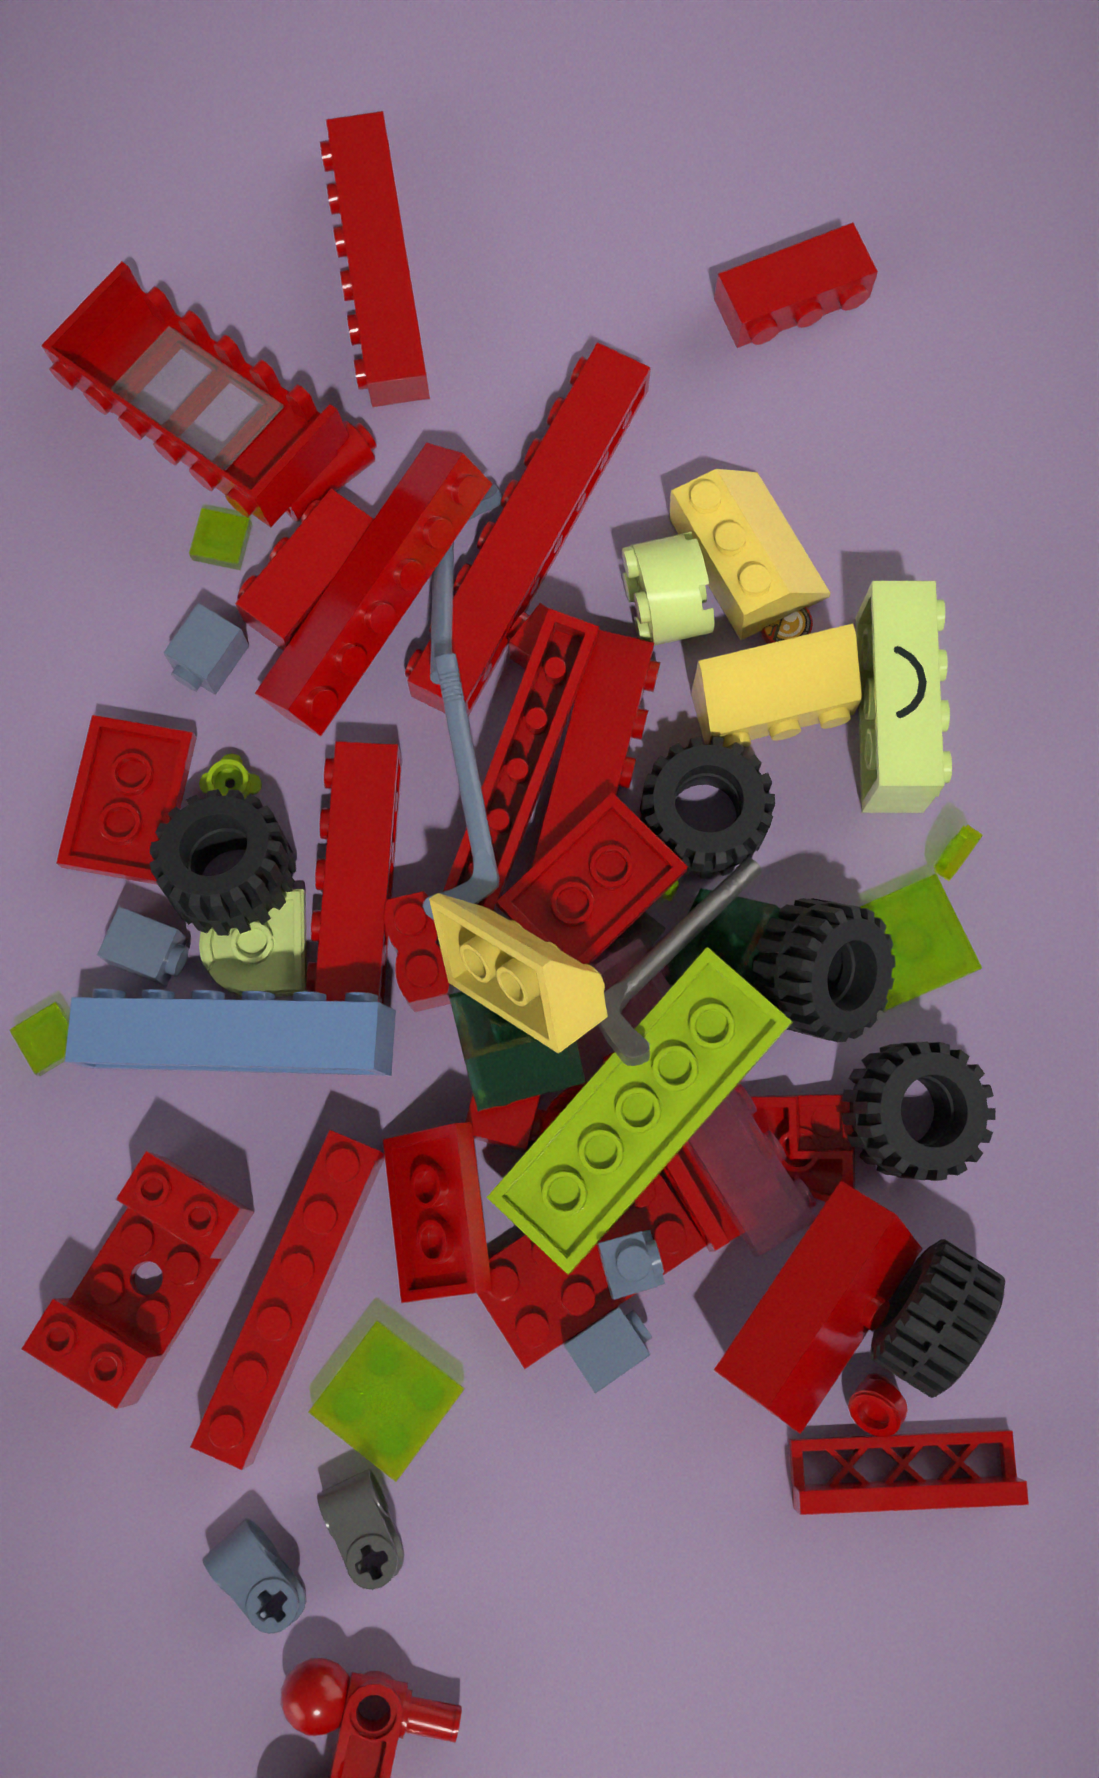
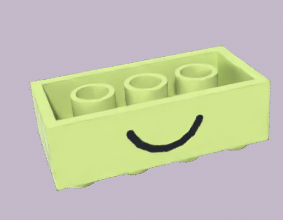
M872 581L855 618L862 700L858 706L862 813H924L935 797L939 796L945 783H949L951 780L952 757L950 751H943L942 732H947L949 728L950 707L948 700H941L940 681H945L947 676L948 658L946 650L939 649L938 631H943L946 611L944 600L937 599L936 581Z

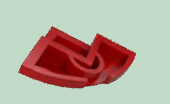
M843 1094L743 1096V1111L746 1124L758 1152L765 1161L772 1159L791 1178L789 1185L812 1198L827 1202L840 1181L855 1189V1147L851 1146L847 1138L854 1131L852 1125H843L841 1113H849L850 1103L842 1101Z

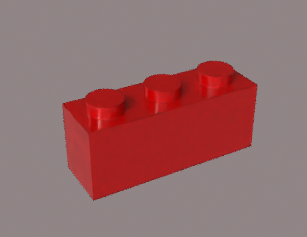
M854 222L718 273L714 301L737 348L750 343L760 345L772 340L779 332L794 326L800 328L808 327L819 321L823 315L841 308L844 311L859 307L870 298L878 271Z
M332 488L322 500H314L306 508L301 518V525L290 538H282L275 545L267 566L258 576L252 575L240 588L235 605L243 621L284 651L374 519Z

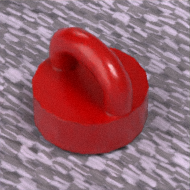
M870 1373L864 1378L851 1395L848 1404L850 1415L855 1423L864 1431L880 1437L894 1435L900 1429L908 1412L906 1400L901 1392L888 1378L877 1373Z

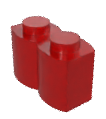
M424 891L387 899L384 908L386 932L397 953L395 962L397 983L405 1000L414 1012L451 1004L454 986L448 983L435 922L426 914L423 908L425 899L429 897Z

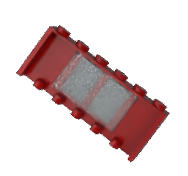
M122 261L41 345L53 363L49 368L50 372L62 385L69 390L77 387L83 392V395L90 404L102 414L115 413L119 416L118 420L121 425L135 438L141 440L144 436L148 437L154 442L153 446L171 464L177 465L180 461L190 468V474L209 491L217 488L225 494L227 501L240 514L247 518L253 514L269 527H272L337 456L336 451L349 438L337 408L329 404L322 413L318 412L310 394L302 386L296 384L289 392L281 386L274 370L264 360L260 359L254 366H251L245 361L239 347L229 336L224 334L216 342L210 337L203 322L194 312L188 310L181 318L175 313L168 298L159 288L153 286L148 293L142 291L129 266Z

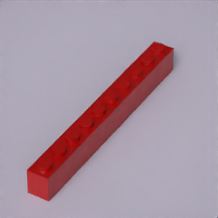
M599 630L597 642L576 695L532 867L611 792L617 796L620 786L630 788L637 758L629 757L628 752L632 738L642 740L649 710L640 708L644 690L654 692L661 662L652 660L653 642ZM496 1013L493 1014L465 1122H472L475 1140L527 1152L530 1141L536 1142L538 1139L540 1123L545 1113V1110L538 1109L543 1088L554 1089L561 1059L551 1057L553 1052L551 1048Z

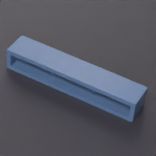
M94 989L93 998H71L65 1062L96 1069L392 1076L396 1010L378 1002V995L363 992L345 993V1001H326L327 995L323 993L294 992L293 1001L275 1000L274 993L263 991H243L242 1000H224L225 993L210 990L192 991L191 999H175V993L166 990L147 989L142 990V998H125L126 992Z

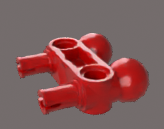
M310 1658L297 1664L287 1674L281 1688L280 1705L285 1719L295 1730L308 1736L328 1734L339 1728L329 1778H391L398 1738L403 1739L405 1733L453 1743L456 1742L462 1714L461 1705L412 1696V1690L408 1689L407 1682L396 1681L390 1675L381 1671H368L364 1674L351 1672L349 1676L334 1661L327 1658ZM370 1695L383 1697L389 1703L390 1708L388 1712L377 1720L364 1718L358 1710V1705L365 1697Z

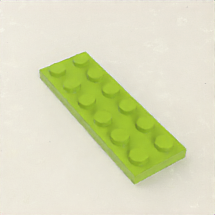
M707 947L634 1029L649 1042L650 1059L642 1065L629 1066L624 1064L614 1052L486 1198L562 1270L570 1274L793 1022Z

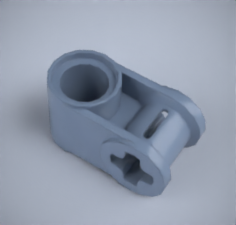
M246 1518L203 1557V1564L212 1579L233 1599L251 1624L259 1631L268 1634L279 1633L289 1627L303 1613L307 1601L305 1588L279 1556L277 1549L268 1536L251 1519ZM282 1591L288 1600L282 1606L283 1611L279 1610L272 1614L268 1611L266 1605L271 1601V1595Z

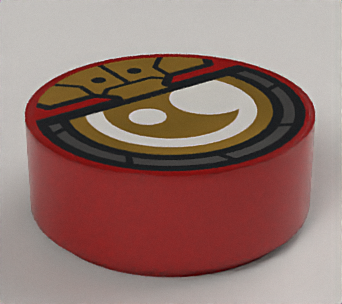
M804 607L764 627L761 630V634L765 643L770 644L811 634L813 627L811 613L807 607Z

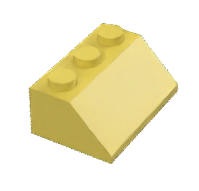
M714 469L671 490L669 519L678 534L691 531L692 538H697L709 579L708 586L740 641L804 607H811L830 597V591L758 472Z
M853 623L698 661L691 697L705 745H710L712 737L715 736L724 738L722 746L732 750L735 742L746 748L751 745V740L771 736V740L779 741L796 736L801 732L802 727L820 723L821 728L827 729L850 721L851 715L855 714L862 700L857 640Z
M436 893L429 898L448 983L558 1054L608 1017L604 997V981L601 974L591 965L582 964L560 951L555 944L543 941L523 929L516 921L508 920L489 908L440 893Z

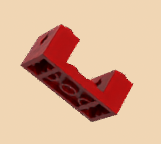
M149 1151L144 1153L115 1199L127 1206V1209L71 1298L52 1299L21 1348L115 1409L133 1405L139 1401L254 1214L253 1210L164 1156ZM147 1262L155 1263L161 1269L163 1275L160 1288L150 1295L142 1293L135 1284V1274L138 1268Z

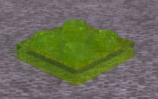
M933 874L859 906L874 912V917L882 919L886 925L885 934L891 935L894 944L891 949V955H895L896 965L892 969L891 977L894 978L892 990H888L886 996L888 1002L883 1013L982 969L937 874Z
M377 1320L308 1413L397 1482L459 1398L465 1387L385 1324Z

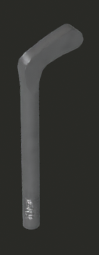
M746 858L624 976L604 992L608 1017L600 1022L598 1027L624 1064L636 1066L647 1062L650 1059V1044L631 1027L622 1016V1010L630 999L761 874L762 869L754 859Z

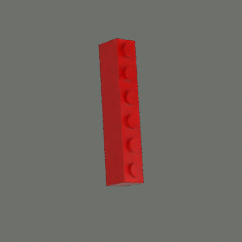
M384 112L326 119L329 140L320 141L324 170L325 172L334 171L336 182L326 184L331 214H341L342 226L333 227L338 258L347 257L349 270L340 271L345 302L354 300L356 314L347 315L352 346L361 344L363 358L354 360L358 389H368L372 407L430 399Z
M426 442L254 694L286 719L319 736L323 735L493 484L464 453Z
M548 608L481 788L500 879L499 887L476 905L489 908L494 912L497 910L496 901L503 894L599 636V626ZM467 828L443 892L469 881L473 875V857Z
M335 741L334 758L327 757L325 760L324 787L325 789H331L330 808H322L320 814V838L327 839L326 859L318 858L316 863L315 886L316 890H323L321 910H313L311 940L318 941L319 944L317 962H309L306 988L307 992L326 994V1001H345V993L363 992L378 995V1002L384 1004L389 937L384 924V908L387 899L392 898L402 772V756L398 744Z
M329 1129L190 1448L240 1470L253 1464L385 1159V1154L381 1151Z

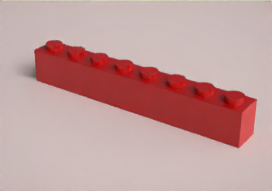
M596 343L589 358L582 356L578 360L570 378V384L573 386L566 399L558 397L553 404L547 419V425L550 426L542 440L535 438L530 445L524 460V465L527 468L519 481L512 479L508 484L501 500V507L504 508L496 523L489 521L485 525L477 543V548L480 551L472 565L465 563L456 577L453 586L456 594L453 598L452 653L456 654L468 716L509 644L510 639L507 636L510 628L516 619L528 610L648 393L651 367L601 343ZM431 622V625H430V628H429V633H430V634H431L432 622ZM430 639L424 651L418 648L413 653L406 667L405 676L408 677L407 682L411 697L445 713L440 684L433 683L430 679Z

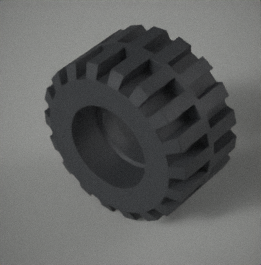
M701 736L690 738L689 745L685 748L681 746L680 742L669 748L666 758L660 755L654 762L652 772L647 774L643 787L640 820L688 866L687 872L684 874L688 877L690 870L700 872V878H711L713 872L720 871L722 876L732 873L735 866L741 864L746 858H752L754 852L759 850L774 817L772 816V811L775 807V794H770L769 792L772 780L769 773L761 775L759 772L762 762L755 754L750 759H746L743 756L745 747L737 742L734 743L732 750L723 747L724 738L713 736L710 745H703ZM696 785L716 787L726 793L732 800L736 809V819L731 826L721 831L702 832L687 825L679 816L675 806L677 796L684 790Z
M219 789L207 791L206 798L199 800L197 795L186 799L189 805L181 810L176 806L168 813L171 818L169 823L159 824L155 833L160 841L151 842L149 853L154 861L150 862L152 874L157 880L156 883L181 919L188 925L193 923L198 931L208 933L213 928L218 936H229L231 928H237L241 934L250 931V923L259 920L261 925L271 919L268 912L273 907L280 910L286 903L282 893L292 892L295 881L291 873L296 872V861L292 855L293 851L273 812L268 806L263 807L259 798L251 794L244 798L241 791L229 789L226 796H222ZM236 849L246 850L241 860L230 870L213 876L202 875L206 866L221 853Z
M815 898L797 899L794 905L786 904L779 910V918H771L766 925L767 934L765 938L760 937L756 948L760 950L758 960L753 962V972L757 973V980L753 983L754 988L793 1022L787 1030L834 1042H846L848 1038L856 1039L863 1035L864 1027L871 1028L877 1021L878 1011H884L888 1002L886 999L888 990H892L894 978H891L892 969L896 967L895 955H891V949L894 944L891 935L885 934V923L881 918L874 917V912L869 909Z
M928 1041L889 1044L880 1047V1053H869L861 1060L865 1068L853 1069L848 1078L855 1085L853 1090H844L842 1101L849 1102L850 1109L849 1113L841 1114L843 1125H852L854 1131L847 1138L852 1147L864 1148L859 1157L866 1164L877 1165L876 1171L885 1175L897 1176V1178L940 1181L947 1180V1175L958 1176L967 1171L965 1162H977L984 1153L978 1146L980 1143H990L993 1132L986 1129L987 1121L995 1120L996 1108H988L987 1098L994 1096L991 1085L981 1084L979 1079L985 1073L978 1064L966 1065L970 1057L961 1049L950 1050L949 1044L941 1042L928 1043ZM916 1080L920 1081L927 1088L934 1105L931 1127L918 1141H915L906 1131L901 1117V1104L904 1094Z
M946 1239L937 1241L918 1257L889 1300V1312L883 1323L874 1331L872 1337L871 1360L928 1397H937L949 1389L962 1376L988 1337L1002 1306L1005 1277Z

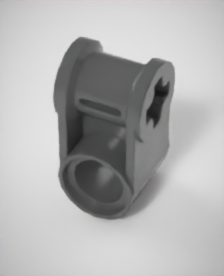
M367 1469L317 1494L319 1509L325 1525L337 1544L352 1581L361 1588L370 1590L382 1588L390 1582L402 1568L405 1554L403 1545L391 1520L384 1493L372 1470ZM369 1545H371L374 1552L384 1550L388 1556V1560L381 1566L382 1573H380L377 1566L367 1568L363 1558L371 1552Z

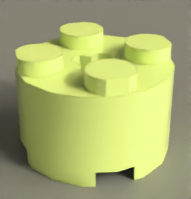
M691 531L622 548L623 562L626 570L623 573V581L628 602H635L638 616L634 617L638 639L653 642L654 646L713 633L714 610L713 608L703 610L702 603L707 602L705 585L709 584V579L697 538H692Z

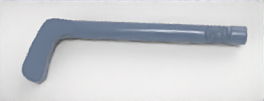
M492 483L493 485L469 520L501 505L503 495L496 484ZM454 542L433 571L430 679L436 684H440L435 657L452 653Z
M450 653L435 657V662L440 680L474 870L469 881L440 894L477 904L499 887L500 877L492 847L456 654ZM429 896L425 899L423 908L426 914L434 920L429 898L432 896Z

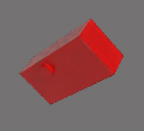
M840 1181L714 1368V1371L750 1399L801 1434L868 1331L876 1330L885 1320L890 1308L889 1299L923 1248L897 1214L843 1181Z

